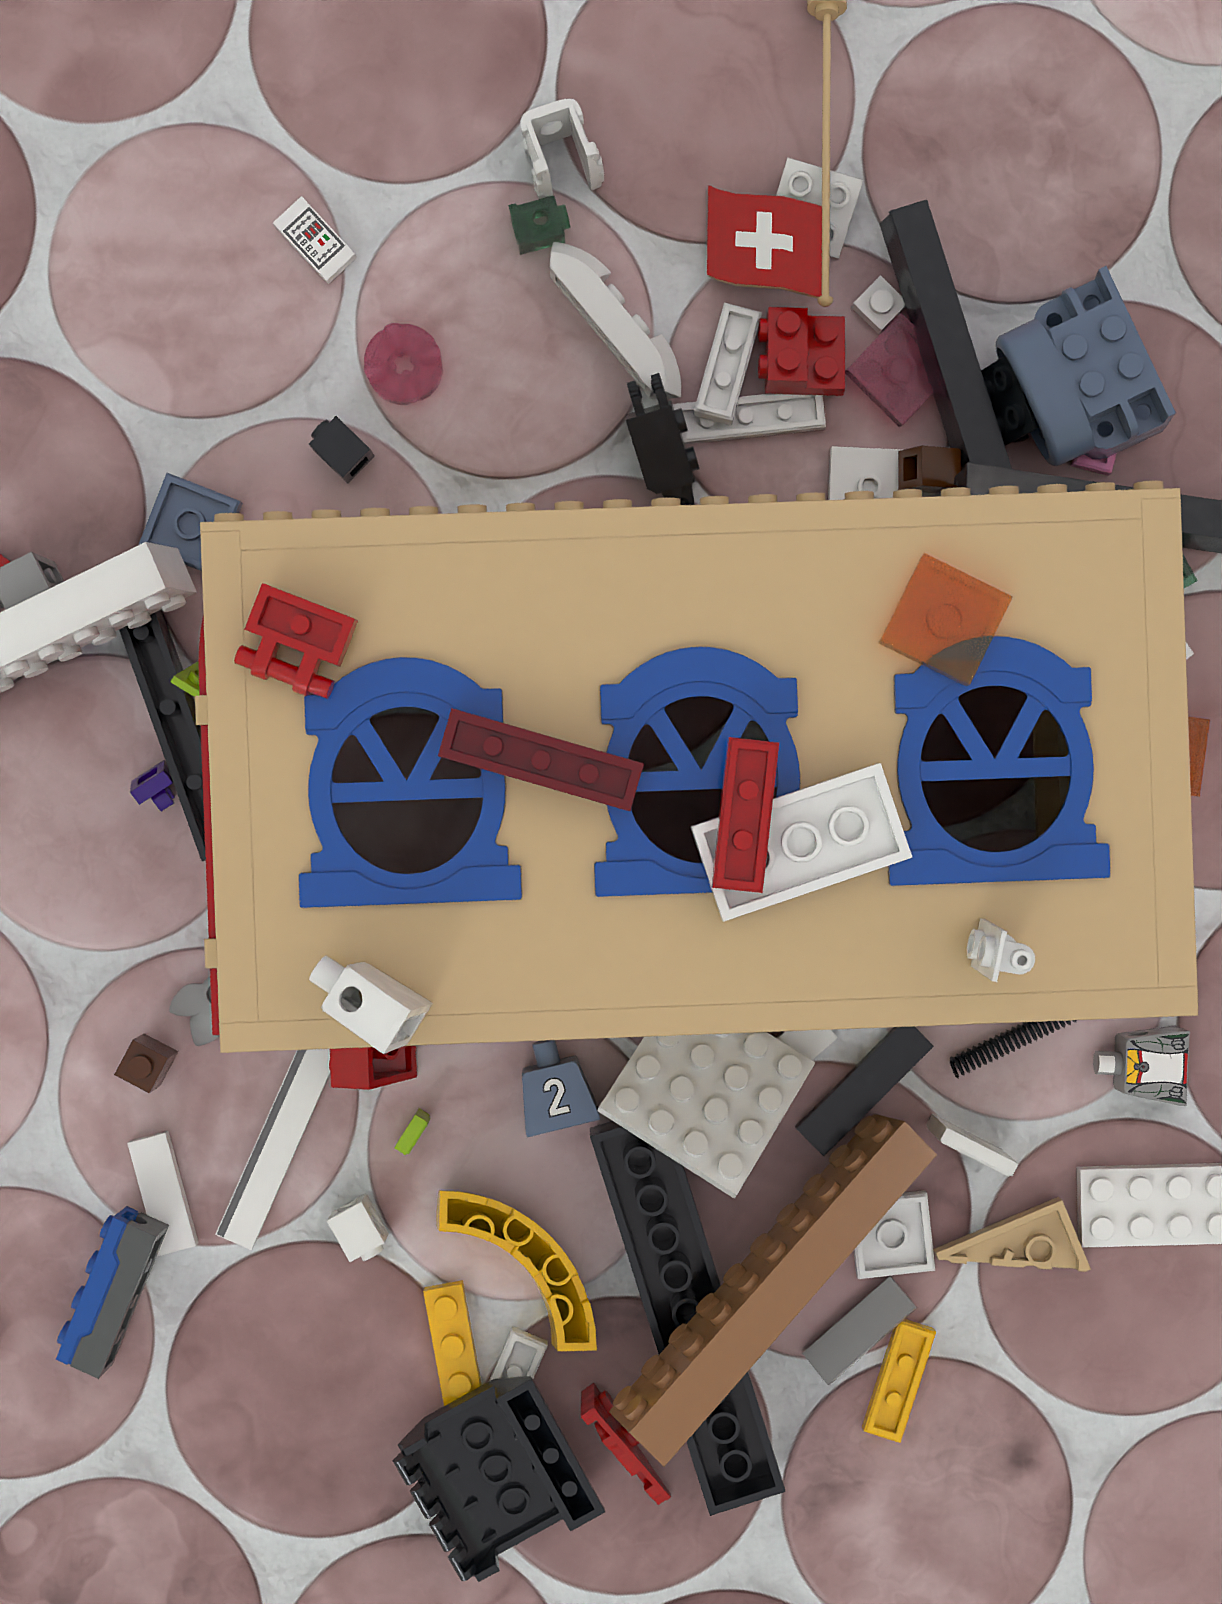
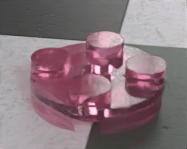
M390 323L370 340L364 354V373L374 391L381 398L393 404L407 405L420 399L424 400L437 389L443 375L441 351L434 338L424 329L412 324ZM404 355L411 356L410 363L414 365L412 371L404 370L402 374L397 373V365L394 363V360L397 357L402 358Z

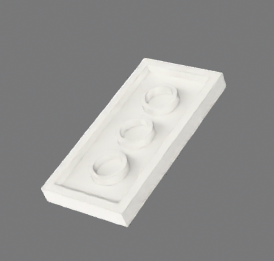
M881 763L773 798L763 893L711 887L722 921L724 922L913 858ZM719 817L691 826L710 886H712Z
M1222 1163L1076 1167L1078 1239L1082 1247L1222 1244Z

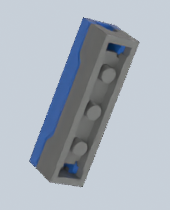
M128 1206L115 1216L110 1215L106 1219L100 1232V1237L104 1239L101 1248L93 1253L86 1266L85 1272L90 1274L87 1283L79 1288L72 1301L71 1308L75 1309L72 1320L65 1323L58 1336L57 1343L61 1344L56 1360L66 1365L70 1364L71 1367L97 1379L113 1365L169 1227L168 1224L142 1212L138 1213L137 1210Z

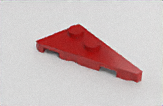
M592 1383L581 1391V1418L587 1425L596 1421L594 1423L603 1444L615 1455L631 1476L638 1475L644 1484L645 1492L660 1505L665 1500L671 1498V1493L637 1446L639 1442L609 1413L614 1406L613 1398L606 1390L600 1392L596 1385Z

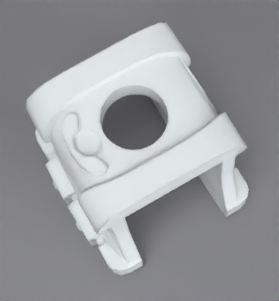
M562 99L531 109L523 114L520 122L522 135L525 137V153L527 158L531 157L534 190L543 206L554 203L550 173L540 148L541 145L572 135L590 191L602 186L604 181L602 158L595 142H589L582 125L584 124L583 113L577 101L574 99ZM557 121V122H555V123L552 124V125L544 126L545 124H547V123H549V122Z

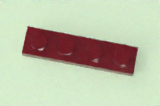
M451 708L438 756L626 811H631L644 763Z

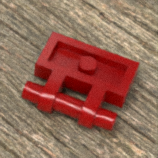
M262 583L244 628L246 631L262 636V640L258 650L241 645L236 652L234 663L251 669L252 676L263 680L271 677L292 685V690L301 695L308 696L310 693L328 699L335 681L319 675V666L321 661L324 660L341 667L358 620ZM280 644L304 653L299 667L277 659Z

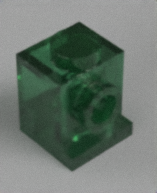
M555 195L516 205V203L508 205L520 255L552 247L553 242L565 243L564 230L570 228L569 217L565 204L557 206ZM543 216L548 218V221L543 225H537L533 221V219Z

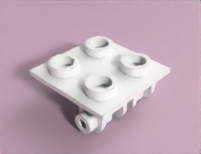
M787 157L776 196H785L822 206V167ZM830 170V256L839 259L863 180Z

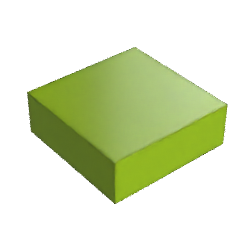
M419 1108L394 1148L404 1155L409 1154L431 1119L430 1115Z

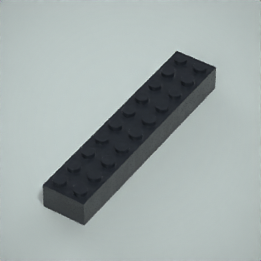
M610 1121L591 1127L590 1139L658 1354L660 1355L668 1346L669 1337L673 1331L680 1325L687 1324L697 1313L696 1307L706 1295L714 1294L721 1286L684 1166L619 1124ZM747 1372L687 1440L689 1452L710 1516L786 1492L749 1372Z

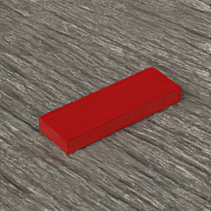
M728 737L712 888L763 893L779 750L778 742Z

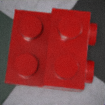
M768 307L766 318H760L758 326V342H765V355L759 354L758 379H765V394L843 396L845 392V316L808 315V308Z

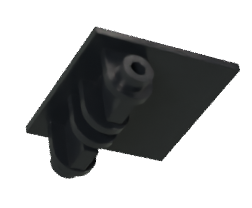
M1004 355L981 370L1004 445L1006 446L1012 442L1018 443L1029 439L1028 433L1036 430L1038 427L1013 368Z

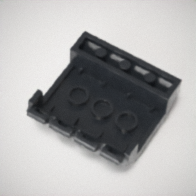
M531 1376L493 1379L425 1416L398 1444L401 1452L392 1460L406 1485H411L418 1480L411 1488L410 1493L426 1519L436 1515L430 1521L429 1526L444 1552L454 1548L447 1557L461 1581L476 1577L477 1581L480 1582L500 1571L499 1554L562 1519L571 1532L605 1513L604 1506Z

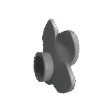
M210 977L203 984L192 983L180 989L171 1002L170 1013L178 1016H191L190 1028L195 1046L205 1045L214 1041L220 1035H212Z

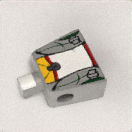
M1168 1026L1118 1033L1115 1036V1051H1095L1093 1057L1094 1072L1099 1075H1114V1088L1124 1094L1187 1106L1190 1031L1178 1026Z

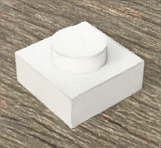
M880 275L852 304L851 308L880 334L905 308L903 297Z

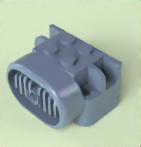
M1107 266L1098 270L1094 280L1076 289L1070 287L1062 291L1061 296L1042 305L1036 312L1033 320L1000 335L996 340L995 346L998 359L1004 355L1007 357L1032 409L1038 428L1030 432L1044 459L1052 466H1060L1083 454L1098 460L1108 458L1163 432L1176 414Z

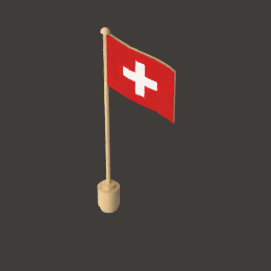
M807 0L809 14L817 20L823 21L822 206L785 196L735 194L708 185L707 275L717 281L734 286L787 290L817 298L819 305L822 307H828L833 302V297L829 296L831 21L837 19L838 16L846 11L847 0Z

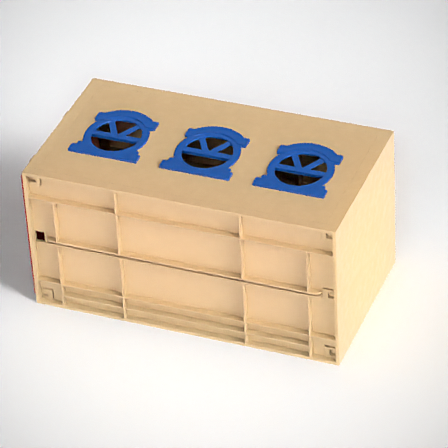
M1143 481L1134 483L1133 489L1115 490V483L1101 482L1085 485V491L1067 492V485L1065 484L1042 485L1037 487V492L1022 494H1019L1018 486L992 487L989 489V494L971 495L970 488L957 487L941 490V496L922 497V490L904 489L894 491L893 498L874 499L873 491H853L845 493V499L826 500L825 493L813 492L796 495V501L777 502V495L759 494L749 496L748 503L729 504V497L727 496L700 498V505H680L679 498H657L651 500V506L632 507V500L614 499L603 501V508L584 509V504L581 501L554 503L555 510H535V504L511 503L506 505L505 512H487L486 505L469 504L458 506V513L438 514V507L416 506L409 508V515H390V510L387 508H365L360 510V517H341V511L324 509L312 511V518L293 519L292 512L270 511L263 513V520H244V514L219 513L214 515V522H200L203 618L198 659L199 696H195L196 725L201 726L209 935L208 939H204L205 968H210L212 1035H220V1053L373 1047L322 1010V1004L329 993L309 981V978L315 966L326 955L343 967L366 962L433 1003L412 1038L405 1046L1198 1016L1180 488L1164 489L1163 481ZM262 583L358 620L341 667L324 660L321 661L319 666V675L335 681L328 699L310 693L308 696L301 695L292 690V685L271 677L263 680L252 676L251 669L234 663L236 652L241 645L258 650L262 640V636L244 630ZM280 644L277 659L299 667L304 653ZM1004 686L1022 691L1027 695L1026 701L995 758L958 700L961 694L979 687ZM697 696L718 698L733 704V711L702 769L667 716L665 707L668 704L684 698ZM392 708H421L434 712L439 716V721L407 780L370 722V718L373 715ZM451 708L626 759L629 757L630 750L639 731L644 725H650L679 771L641 772L636 792L722 789L728 737L741 738L748 723L755 721L769 742L779 743L774 786L777 787L776 797L881 763L913 858L723 922L703 863L684 861L659 849L643 833L632 811H626L481 769V776L479 778L430 780L441 759L438 753ZM938 714L945 716L972 760L930 762L921 760L924 740ZM1033 730L1034 758H1018ZM354 735L358 739L382 777V782H333L332 774L336 759L349 736ZM1034 777L1036 839L1020 848L1001 852L981 851L959 842L942 828L931 813L923 793L921 781ZM483 798L479 820L465 846L443 865L429 871L409 874L381 869L362 858L342 834L332 803ZM980 918L986 919L1007 931V934L1017 943L1025 944L1033 950L1035 964L1029 972L1013 974L999 971L998 980L994 982L971 967L972 959L967 958V943L972 929L978 930ZM359 991V998L362 1001V994Z

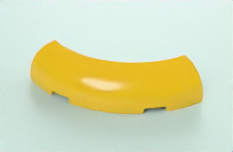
M439 1190L436 1210L437 1229L441 1232L467 1234L491 1242L511 1254L525 1267L543 1297L551 1327V1342L557 1351L597 1350L596 1328L591 1304L577 1270L557 1242L536 1222L500 1201L467 1192Z

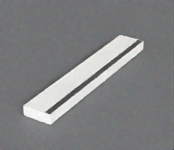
M329 1049L296 1051L215 1235L249 1250L253 1249L329 1078Z

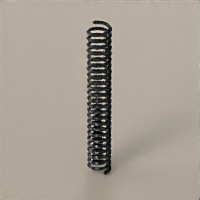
M1071 1020L1066 1021V1023L1071 1025ZM1045 1021L1050 1032L1054 1033L1055 1030L1050 1021ZM1052 1021L1056 1030H1060L1058 1022ZM1059 1021L1060 1025L1065 1028V1022ZM1037 1022L1017 1024V1027H1012L1011 1031L1006 1030L1005 1033L1001 1032L1000 1036L995 1035L994 1039L984 1040L983 1044L978 1043V1046H973L972 1050L967 1048V1051H962L961 1055L951 1056L950 1065L955 1077L959 1079L955 1065L961 1075H965L961 1063L967 1073H970L971 1070L966 1059L973 1070H976L972 1057L979 1068L982 1067L977 1053L983 1064L987 1065L982 1050L991 1063L993 1059L988 1048L996 1060L999 1057L994 1046L1000 1056L1004 1057L999 1042L1005 1053L1009 1055L1010 1051L1006 1046L1004 1038L1011 1051L1015 1052V1047L1011 1042L1010 1036L1016 1047L1020 1049L1021 1045L1015 1033L1023 1046L1026 1047V1041L1021 1031L1024 1033L1028 1043L1032 1044L1026 1027L1034 1041H1037L1038 1038L1032 1025L1036 1029L1038 1036L1043 1039V1034ZM1038 1022L1044 1034L1048 1036L1049 1032L1044 1022Z

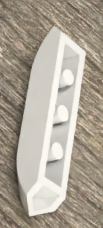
M553 242L550 258V278L649 398L657 399L651 386V375L660 373L667 399L681 397L679 367L670 345L662 334L650 339L647 336L650 334V330L642 318L637 314L632 317L623 307L625 299L613 284L608 286L604 284L611 274L609 269L594 256L582 249L560 242Z

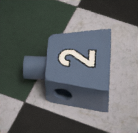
M555 1040L533 1043L532 1046L537 1065L525 1067L522 1071L527 1137L600 1120V1112L597 1111L599 1107L576 1056H569L560 1059Z

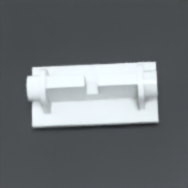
M980 918L978 930L972 929L969 935L967 958L972 959L971 967L991 981L997 982L999 971L1025 974L1035 964V954L1029 946L1017 943L1007 934V931L986 919Z

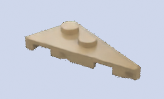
M1059 1197L933 1249L938 1260H948L951 1263L967 1264V1262L990 1263L992 1266L1022 1268L1025 1266H1036L1039 1269L1058 1267L1073 1268L1083 1272L1091 1270L1065 1205Z

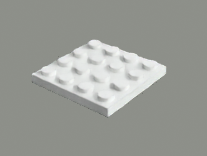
M767 1032L644 1037L597 1111L732 1198H735L815 1065V1062Z

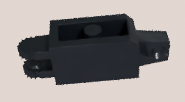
M660 373L651 375V386L659 404L644 408L642 393L636 381L628 382L627 387L635 412L626 414V423L647 489L656 494L662 493L664 498H679L680 505H695L692 483L695 482L693 471L699 470L700 467L694 447H685L682 433L687 432L688 427L682 408L674 410L672 401H668Z

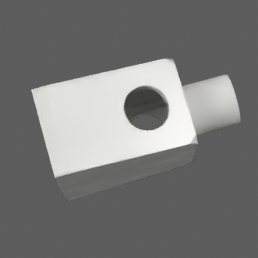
M326 955L315 966L309 978V981L329 993L322 1004V1010L383 1054L407 1045L433 1004L366 962L343 967ZM359 991L362 994V1001L359 998Z

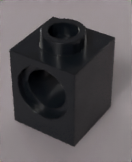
M337 416L330 422L327 419L321 422L311 434L313 440L309 443V446L347 484L375 457L371 449Z

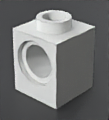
M366 1193L333 1211L327 1219V1223L349 1262L359 1257L366 1261L384 1249L382 1244L385 1243L389 1233Z

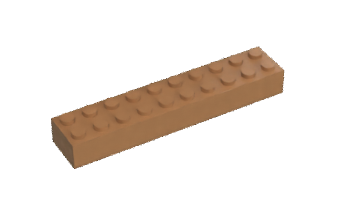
M878 1114L864 1118L856 1126L854 1137L846 1145H841L831 1154L829 1158L830 1164L822 1173L812 1176L803 1187L804 1193L795 1203L788 1204L780 1211L776 1218L778 1222L768 1233H763L754 1240L750 1247L751 1252L741 1264H734L723 1277L724 1283L716 1292L706 1295L696 1307L697 1313L687 1324H682L673 1331L669 1337L668 1346L660 1355L652 1356L641 1369L642 1375L632 1386H626L617 1394L613 1401L614 1406L609 1413L662 1466H666L937 1156L905 1121Z

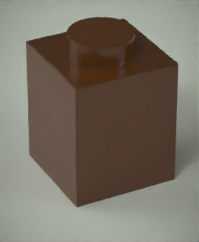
M921 445L898 451V490L920 489L922 492L940 493L943 489L957 488L958 485H954V477L962 470L961 449Z
M142 1034L132 1040L114 1075L147 1093H151L161 1086L178 1051L146 1034Z

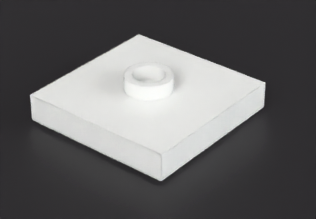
M832 446L829 458L828 500L845 499V493L853 491H873L874 499L893 498V492L898 490V451L903 449Z

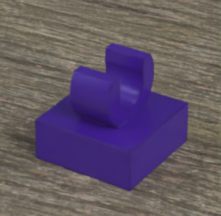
M163 760L131 781L130 793L139 805L151 798L162 812L175 803L173 800L175 795L169 788L173 780L166 761Z

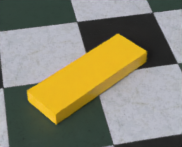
M904 1319L893 1329L862 1424L864 1432L901 1443L936 1335L934 1328Z

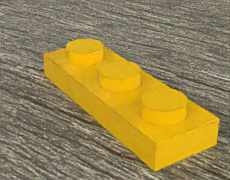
M463 1280L424 1287L423 1290L444 1406L482 1386Z

